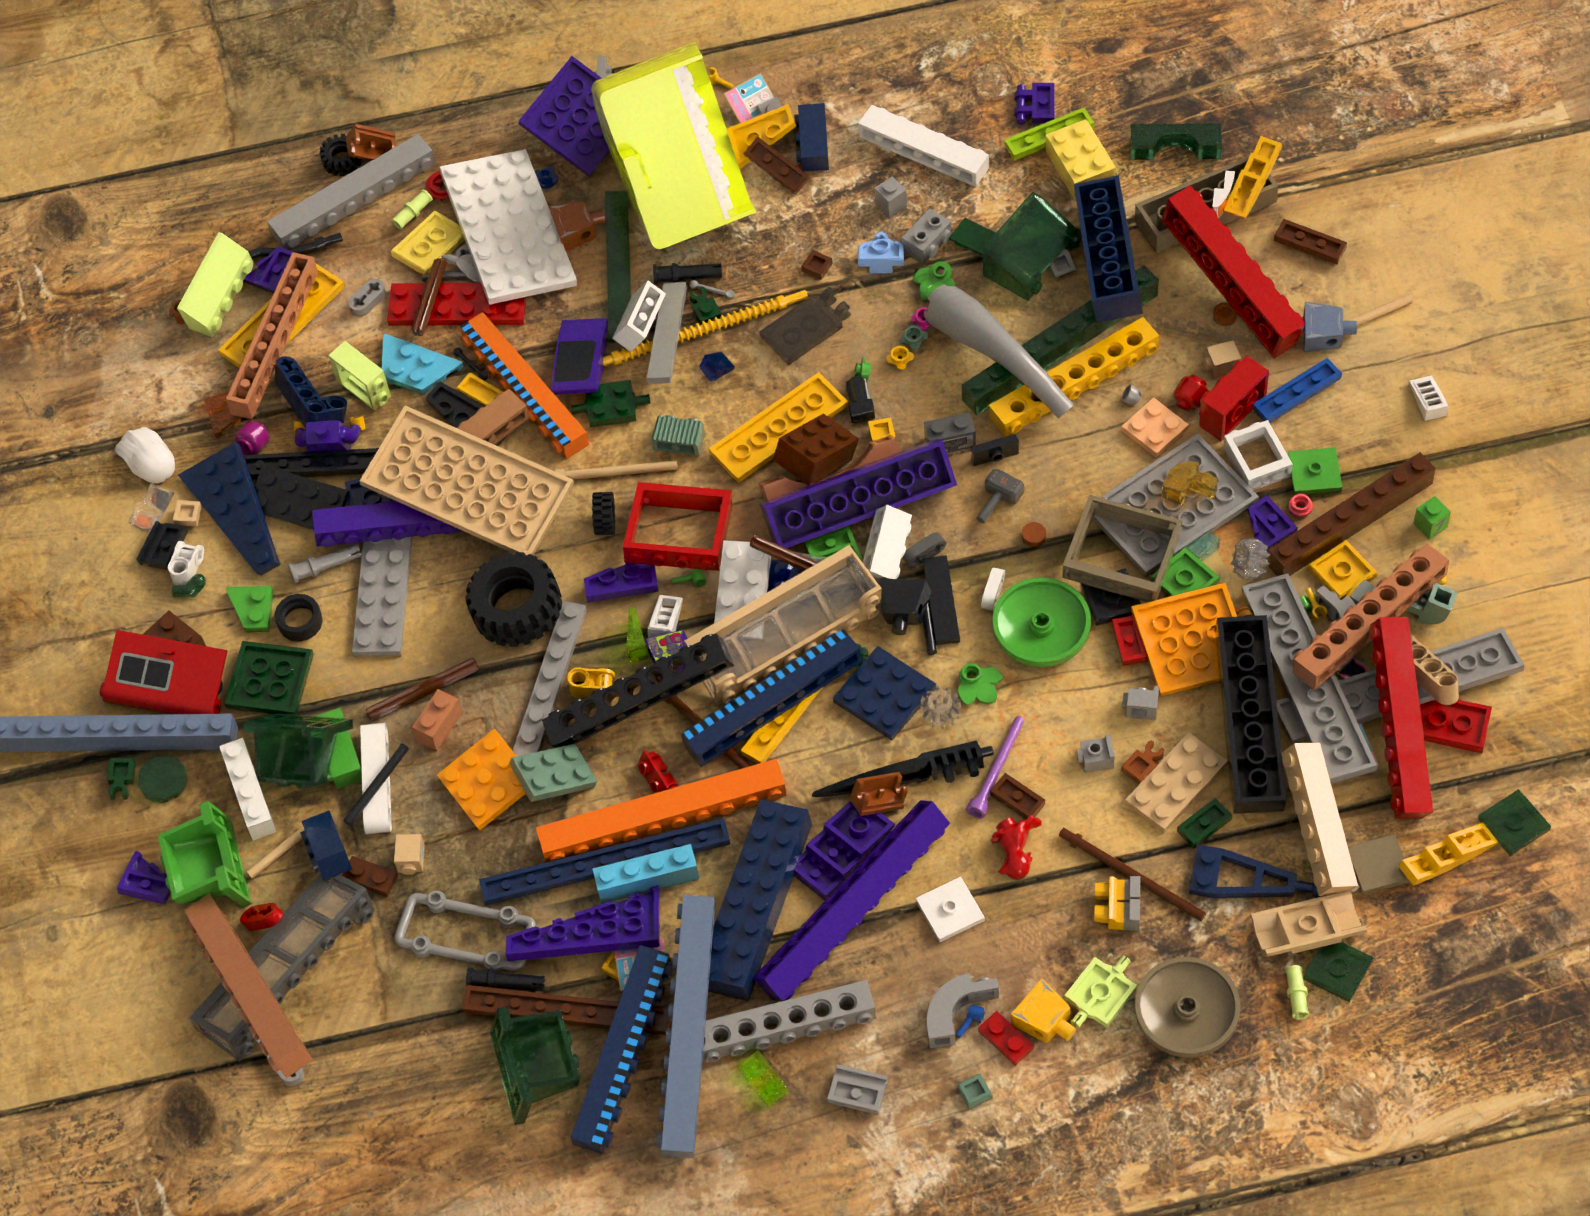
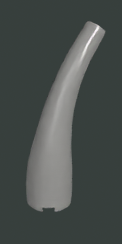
M941 285L929 295L928 300H930L928 310H924V316L928 324L955 341L988 356L1002 365L1026 385L1058 419L1074 405L1046 371L979 301L954 285Z

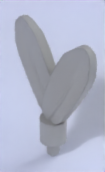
M451 254L449 256L442 255V259L447 260V263L456 265L473 283H481L470 254L460 257Z

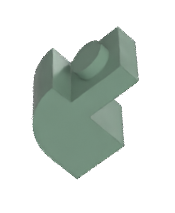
M1435 582L1430 592L1427 591L1407 611L1418 615V622L1425 624L1441 623L1448 617L1458 592Z

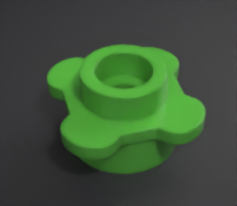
M863 357L861 363H856L854 376L866 378V381H868L871 363L865 362L866 357Z

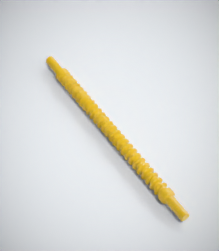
M806 290L785 297L780 295L775 300L770 299V302L764 301V304L751 305L750 309L745 307L744 311L739 309L738 313L733 311L732 315L727 313L726 317L721 315L720 319L715 317L713 321L708 319L707 323L702 321L701 325L696 323L695 327L690 325L689 329L684 327L683 331L679 333L678 341L683 343L684 339L687 341L691 337L696 339L697 335L702 337L703 333L708 335L709 331L714 333L715 329L720 331L721 327L725 329L727 325L732 327L733 323L739 324V321L745 322V319L751 320L752 317L758 318V315L764 316L765 312L770 314L771 310L776 312V309H786L787 305L808 299V294ZM652 338V341L646 340L645 344L641 342L631 352L624 348H621L620 352L618 350L612 351L611 355L603 357L604 366L613 363L618 365L622 363V360L627 362L628 358L633 360L634 356L639 358L640 354L646 355V352L651 353L654 338Z

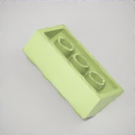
M218 232L177 307L189 329L213 337L215 332L220 329L224 315L231 309L236 293L240 292L243 280L253 268V260L249 252L223 233Z

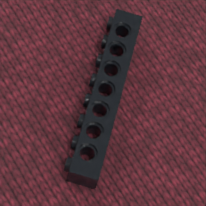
M709 634L702 637L700 642L694 645H686L680 648L679 652L672 656L661 657L657 660V663L649 667H641L635 671V674L627 678L622 677L615 680L613 685L607 688L593 691L591 696L585 699L574 700L567 708L552 711L548 714V717L542 719L550 743L554 748L576 744L733 667L734 663L725 641L718 634ZM707 654L706 659L699 663L700 656ZM684 664V670L677 674L678 667ZM663 675L662 681L655 685L656 678ZM641 686L640 692L633 695L634 689ZM619 697L618 703L612 706L613 699ZM597 707L596 714L590 717L591 710ZM575 718L574 725L568 728L570 720Z

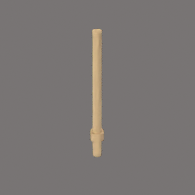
M676 460L571 471L556 469L555 472L575 480L678 470V463Z

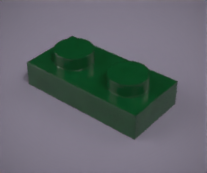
M1214 798L1177 827V832L1193 848H1196L1231 821L1232 814Z

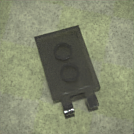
M828 287L819 298L814 294L759 331L760 337L789 366L842 329L841 321L851 316V313L848 311L850 306L843 301L834 310L831 305L837 301L834 297L836 292L831 287Z

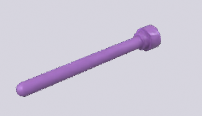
M1017 716L1014 719L978 796L970 799L966 811L971 816L979 819L985 817L988 810L987 799L990 790L994 786L1024 723L1023 717Z

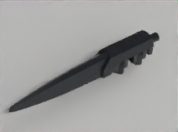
M976 740L924 752L917 758L877 768L814 791L812 797L851 794L856 779L900 772L902 775L900 785L916 781L917 783L925 782L930 776H932L933 780H938V774L942 773L945 781L951 783L955 780L953 771L956 770L957 775L962 774L963 768L968 769L970 777H977L979 775L977 765L979 769L984 768L983 758L994 755L992 746L980 748Z

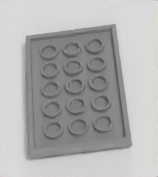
M1198 433L1102 496L1114 502L1127 503L1132 507L1149 509L1154 513L1165 516L1170 515L1172 518L1182 520V533L1173 557L1183 548H1190L1232 520L1259 499V496ZM1093 516L1092 520L1145 577L1159 569L1171 536Z

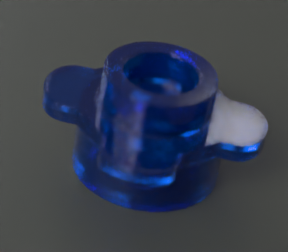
M548 166L541 170H535L541 188L549 189L558 182V177L554 174V167Z

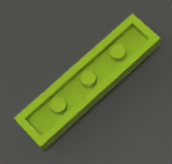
M1083 107L1004 139V145L1015 161L1045 149L1046 134L1087 119L1091 128L1094 129V121Z

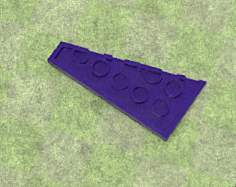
M659 885L651 887V892L639 896L637 892L628 895L629 899L618 903L609 901L574 913L575 917L564 921L561 918L553 920L552 925L543 928L535 926L506 936L507 961L639 949L640 945L659 947Z

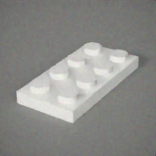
M723 540L714 623L767 593L771 556L750 547V542ZM764 622L739 635L737 638L762 640Z

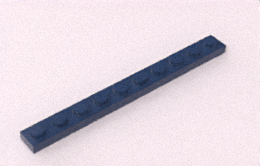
M723 818L479 879L485 906L594 879L593 868L691 844L693 853L730 845L725 820Z

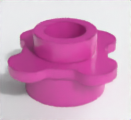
M922 307L911 316V322L916 323L922 331H927L931 325L923 319H925L924 310L927 311L928 308Z

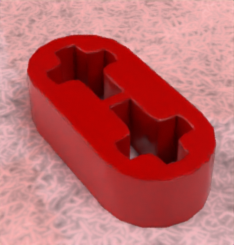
M275 903L256 905L248 908L241 915L240 922L248 931L266 929L276 925L281 920L283 912Z

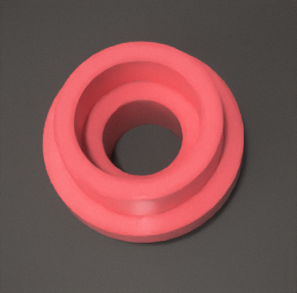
M1305 494L1295 495L1288 504L1290 513L1297 517L1309 515L1313 508L1312 501Z

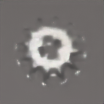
M1241 539L1239 545L1234 546L1235 552L1231 554L1233 560L1230 564L1234 566L1233 572L1242 577V579H1260L1261 574L1266 573V565L1270 564L1268 557L1271 554L1267 552L1268 546L1258 539Z
M937 686L935 692L928 689L927 696H922L919 710L923 715L924 722L930 721L932 728L940 724L943 729L945 723L953 726L954 719H959L960 717L959 710L962 707L956 692L950 694L949 687L941 691V688Z

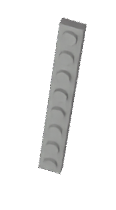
M563 601L562 608L559 612L560 616L556 621L513 748L516 756L541 751L546 736L542 719L548 717V714L555 709L587 613L586 605Z

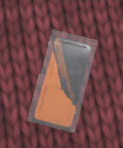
M151 483L143 502H137L129 524L150 532L155 521H159L163 516L174 492Z

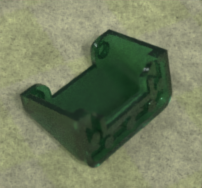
M1032 192L987 243L983 251V276L1029 301L1042 288L1041 275L1064 248L1070 251L1079 246L1082 240L1081 233L1043 196Z

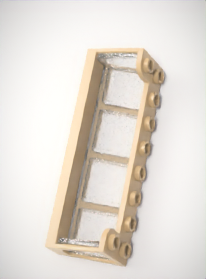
M848 545L684 640L685 646L694 645L700 642L702 637L709 634H718L725 641L734 666L704 680L703 683L717 706L723 703L727 704L730 700L735 699L736 695L747 691L752 686H756L758 682L766 679L771 673L781 670L791 660L799 658L811 647L825 641L831 634L837 633L842 629L852 631L867 618L872 619L876 617L881 611L882 588L851 546ZM707 654L700 656L699 663L706 659Z

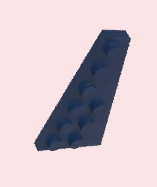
M235 442L178 474L257 574L263 575L281 565L239 444Z

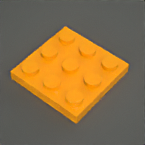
M495 728L437 774L438 778L479 830H482L526 794L509 765L511 758L516 757V754Z

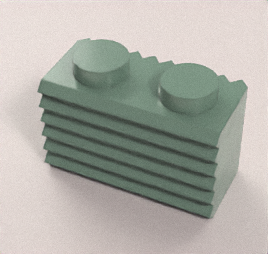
M670 415L657 416L652 436L653 450L700 456L705 435L703 422L693 418L684 420Z

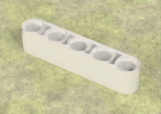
M386 723L361 725L362 795L389 760V739ZM390 775L363 810V823L366 835L392 831Z

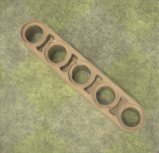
M1410 634L1416 682L1440 704L1451 705L1456 703L1459 699L1457 675Z

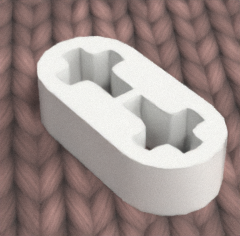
M992 568L982 597V609L994 611L1003 586L1005 570Z

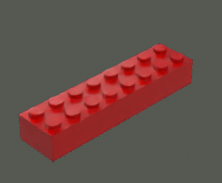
M1189 185L1170 197L1161 221L1271 356L1275 359L1295 346L1305 326L1302 316L1290 307L1287 298L1276 290L1273 281L1262 273L1259 264L1248 256L1245 247L1234 239L1230 229L1220 222L1216 212L1203 201L1202 195Z

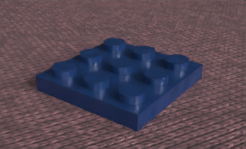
M877 646L833 697V702L890 740H893L937 687L935 682Z

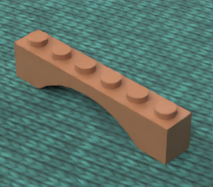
M888 435L869 442L858 458L844 470L830 477L819 479L812 484L899 453L900 449L896 438ZM783 475L759 482L764 501L809 486L801 480L791 479Z

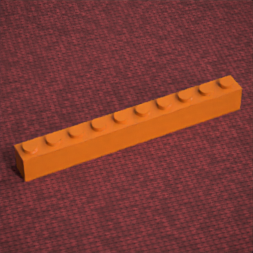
M773 759L536 827L545 862H550L611 847L622 842L635 841L643 836L658 835L667 829H679L688 823L695 821L703 822L710 817L720 814L728 815L734 810L744 807L752 808L760 802V799L776 801L787 795L786 786L778 761Z

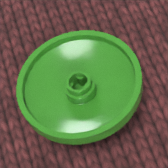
M1040 577L1016 583L1001 595L993 612V632L998 645L1012 659L1029 666L1049 667L1070 660L1081 651L1090 634L1091 615L1085 599L1075 588L1057 579Z

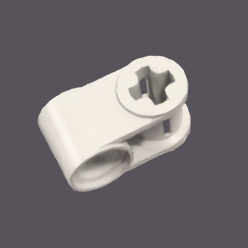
M184 541L177 542L173 556L168 564L171 579L176 587L185 588L193 582L198 567L203 561V545L192 546L185 544Z

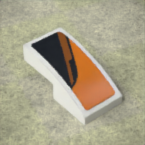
M1225 171L1224 189L1214 188L1212 209L1216 212L1218 218L1223 214L1233 190L1235 171Z

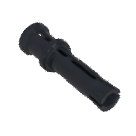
M672 263L669 266L653 264L654 284L667 281L679 282V280L722 278L721 263L678 266L676 263Z
M470 966L467 969L466 985L544 992L545 984H543L545 976L497 973V970L494 968H490L489 971L475 970Z

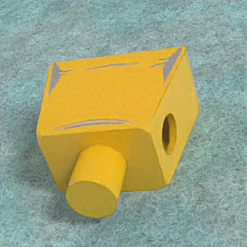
M1043 979L1035 985L1011 1013V1024L1014 1027L1045 1043H1049L1056 1034L1069 1041L1076 1032V1028L1067 1022L1070 1018L1071 1008Z

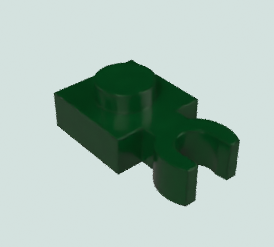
M703 286L700 287V296H695L692 291L689 292L690 301L693 303L692 310L700 325L702 321L707 323L708 319H711V321L715 317L720 319L722 313L713 297L707 299V292Z
M110 758L107 781L111 785L108 790L111 800L115 799V794L118 791H122L124 800L128 799L129 791L126 784L134 783L136 768L134 758Z

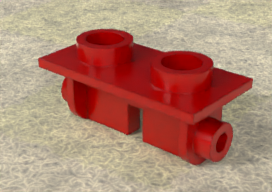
M646 749L643 750L637 766L639 772L644 775L649 783L652 793L678 787V783L670 772L662 774L668 768L661 756L654 751L648 753Z

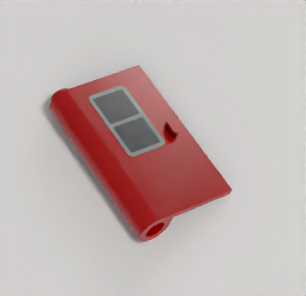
M116 630L105 681L100 686L99 694L106 703L164 714H220L221 701L217 696L228 651Z

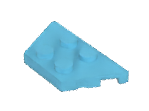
M388 334L383 335L382 370H384L386 381L424 395L432 390L439 381L444 382L447 380L446 376L454 370L459 372L463 368L462 361Z

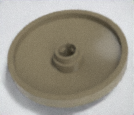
M1176 957L1159 963L1143 977L1136 993L1135 1015L1144 1036L1158 1049L1178 1057H1200L1218 1050L1232 1037L1239 1022L1240 998L1232 979L1217 965L1195 957Z

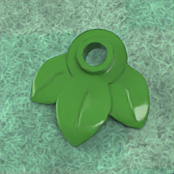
M944 261L936 262L931 267L921 268L912 279L913 282L921 284L919 293L922 301L928 300L929 295L941 285L956 286L951 278L952 268ZM944 269V273L940 275L937 274V271Z
M974 663L966 664L959 673L961 684L958 687V695L961 701L967 706L976 699L986 704L995 703L997 691L994 684L999 683L1003 679L1002 674L993 667L981 668ZM969 675L976 676L975 678H968Z

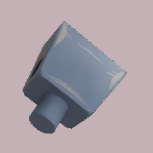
M1305 302L1303 313L1305 324L1303 328L1304 352L1340 348L1343 335H1356L1357 321H1343V309L1341 307Z

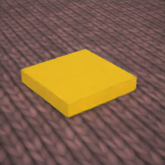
M1347 540L1308 565V570L1329 591L1335 592L1340 600L1347 596L1360 578L1370 582L1377 577L1375 569Z

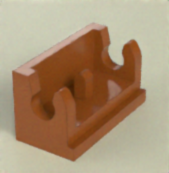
M355 123L346 136L348 156L372 161L396 147V135L394 132Z
M900 772L856 779L849 799L860 816L899 810L904 808L903 803L907 796L908 787L904 786L900 791V783L902 781Z

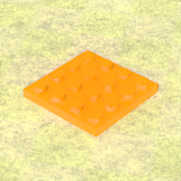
M1226 583L1131 607V612L1142 639L1156 686H1159L1160 697L1220 682L1215 635L1217 618L1237 617Z

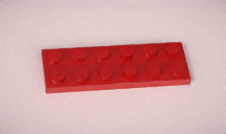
M391 283L387 316L388 326H413L426 283ZM441 283L427 325H463L482 312L493 325H524L526 297L489 305L481 283Z

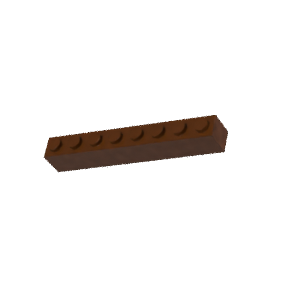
M1419 452L1268 550L1267 566L1276 576L1286 573L1289 576L1293 575L1432 485L1436 468Z

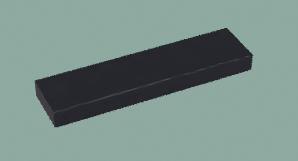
M947 555L923 558L925 578L931 589L929 602L936 645L960 642V634Z

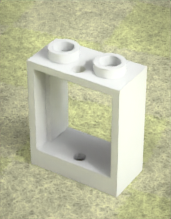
M1268 420L1261 423H1253L1247 428L1231 431L1224 436L1223 450L1236 473L1253 491L1291 477L1293 464ZM1265 437L1278 461L1250 471L1237 447Z

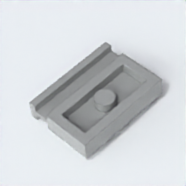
M837 1065L827 1102L879 1115L886 1084L888 1083V1076Z

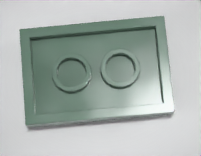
M576 744L512 757L509 762L530 802L591 789L597 783Z

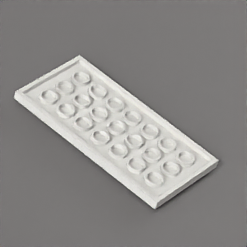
M526 149L440 166V174L489 305L577 286L576 276L564 245L561 244L556 225Z

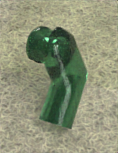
M194 575L186 585H173L172 596H197L205 586L206 579L204 575Z

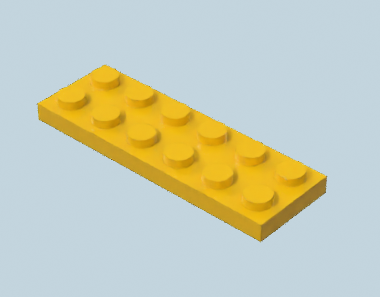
M316 264L318 275L287 344L345 288L344 281ZM271 299L218 349L219 354L238 368L241 367Z
M818 372L711 446L709 454L737 483H740L773 460L780 437L823 413L833 418L848 407V401Z

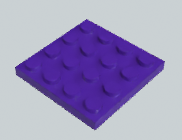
M571 56L521 117L518 124L590 177L610 152L596 113L591 90L592 84L602 78Z

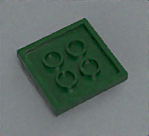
M242 641L224 702L227 709L297 717L314 655L313 650Z

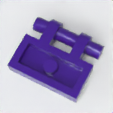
M1032 83V90H1026L1023 84L1017 86V91L1014 94V100L1017 102V107L1014 109L1017 124H1025L1027 116H1032V123H1046L1054 120V83ZM1027 101H1032V105L1025 106Z

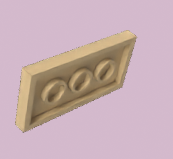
M1188 732L1125 799V805L1165 833L1228 764V760Z

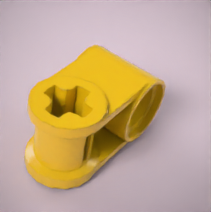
M574 668L567 676L569 692L574 698H587L591 696L593 691L611 686L612 681L615 679V672L605 668ZM580 681H581V682H584V683H582V684H580V685H576V684H575L576 682H580Z

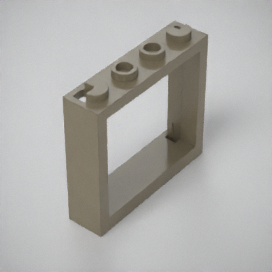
M1089 495L1063 563L1062 578L1146 602L1155 601L1158 599L1181 536L1182 520L1172 518L1170 515L1165 516L1154 513L1149 509L1132 507L1127 503L1114 502L1105 497L1100 498ZM1094 515L1171 536L1154 582L1077 561Z

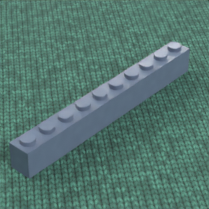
M232 714L0 717V752L220 749L219 746L237 740L238 726Z
M683 895V904L678 903L677 919H681V927L676 928L675 944H679L678 953L673 954V969H677L676 978L671 979L670 993L675 994L674 1004L669 1003L668 1019H672V1029H667L666 1045H670V1053L664 1056V1070H668L667 1080L662 1081L661 1095L666 1096L665 1106H660L659 1122H663V1132H658L657 1148H661L662 1156L694 1158L715 916L714 897Z

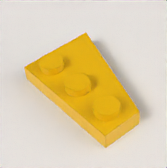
M788 104L727 128L740 169L751 161L743 153L757 136L771 146L796 127Z

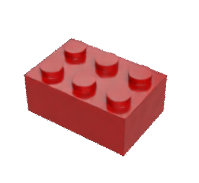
M1246 356L1241 362L1237 361L1226 376L1219 378L1211 391L1208 390L1202 395L1200 399L1199 426L1219 441H1222L1225 435L1230 433L1253 411V403L1267 395L1269 370L1249 356Z

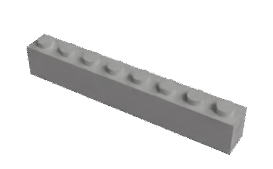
M419 134L415 135L268 220L267 223L271 235L284 249L296 247L299 243L315 236L330 225H334L347 215L353 214L366 204L372 203L378 197L411 180L421 172L430 169L436 164L432 149Z

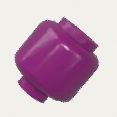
M248 421L235 434L234 440L241 446L244 455L258 454L268 444L269 434L263 424Z

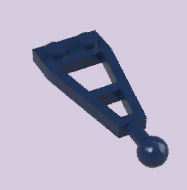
M1204 845L1197 846L1189 894L1210 898L1294 897L1295 891L1312 893L1315 898L1323 897L1318 895L1314 882L1297 881V874L1223 848ZM1224 860L1256 871L1253 886L1217 887L1221 861ZM1263 874L1286 881L1288 884L1287 886H1262Z

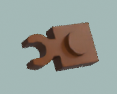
M1149 741L1145 746V752L1142 753L1136 750L1121 766V771L1140 784L1157 766V763L1154 761L1162 759L1164 749L1161 748L1158 752H1152L1151 749L1154 747V741Z

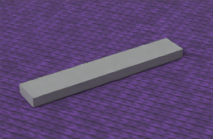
M686 282L663 283L662 291L666 295L658 311L647 373L648 384L671 383L687 291Z

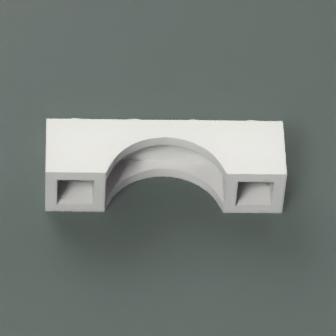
M240 738L219 746L253 841L276 833L277 831L244 739Z

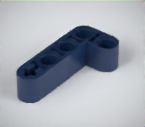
M287 356L277 359L274 382L305 428L307 422L338 420L344 423L347 409V400L337 395L321 398L295 359Z

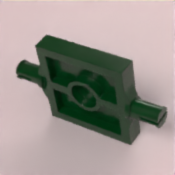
M631 380L604 383L599 385L598 392L586 393L584 404L571 405L572 415L586 413L589 418L590 428L636 421L635 411L637 405L651 404L649 394L635 396Z

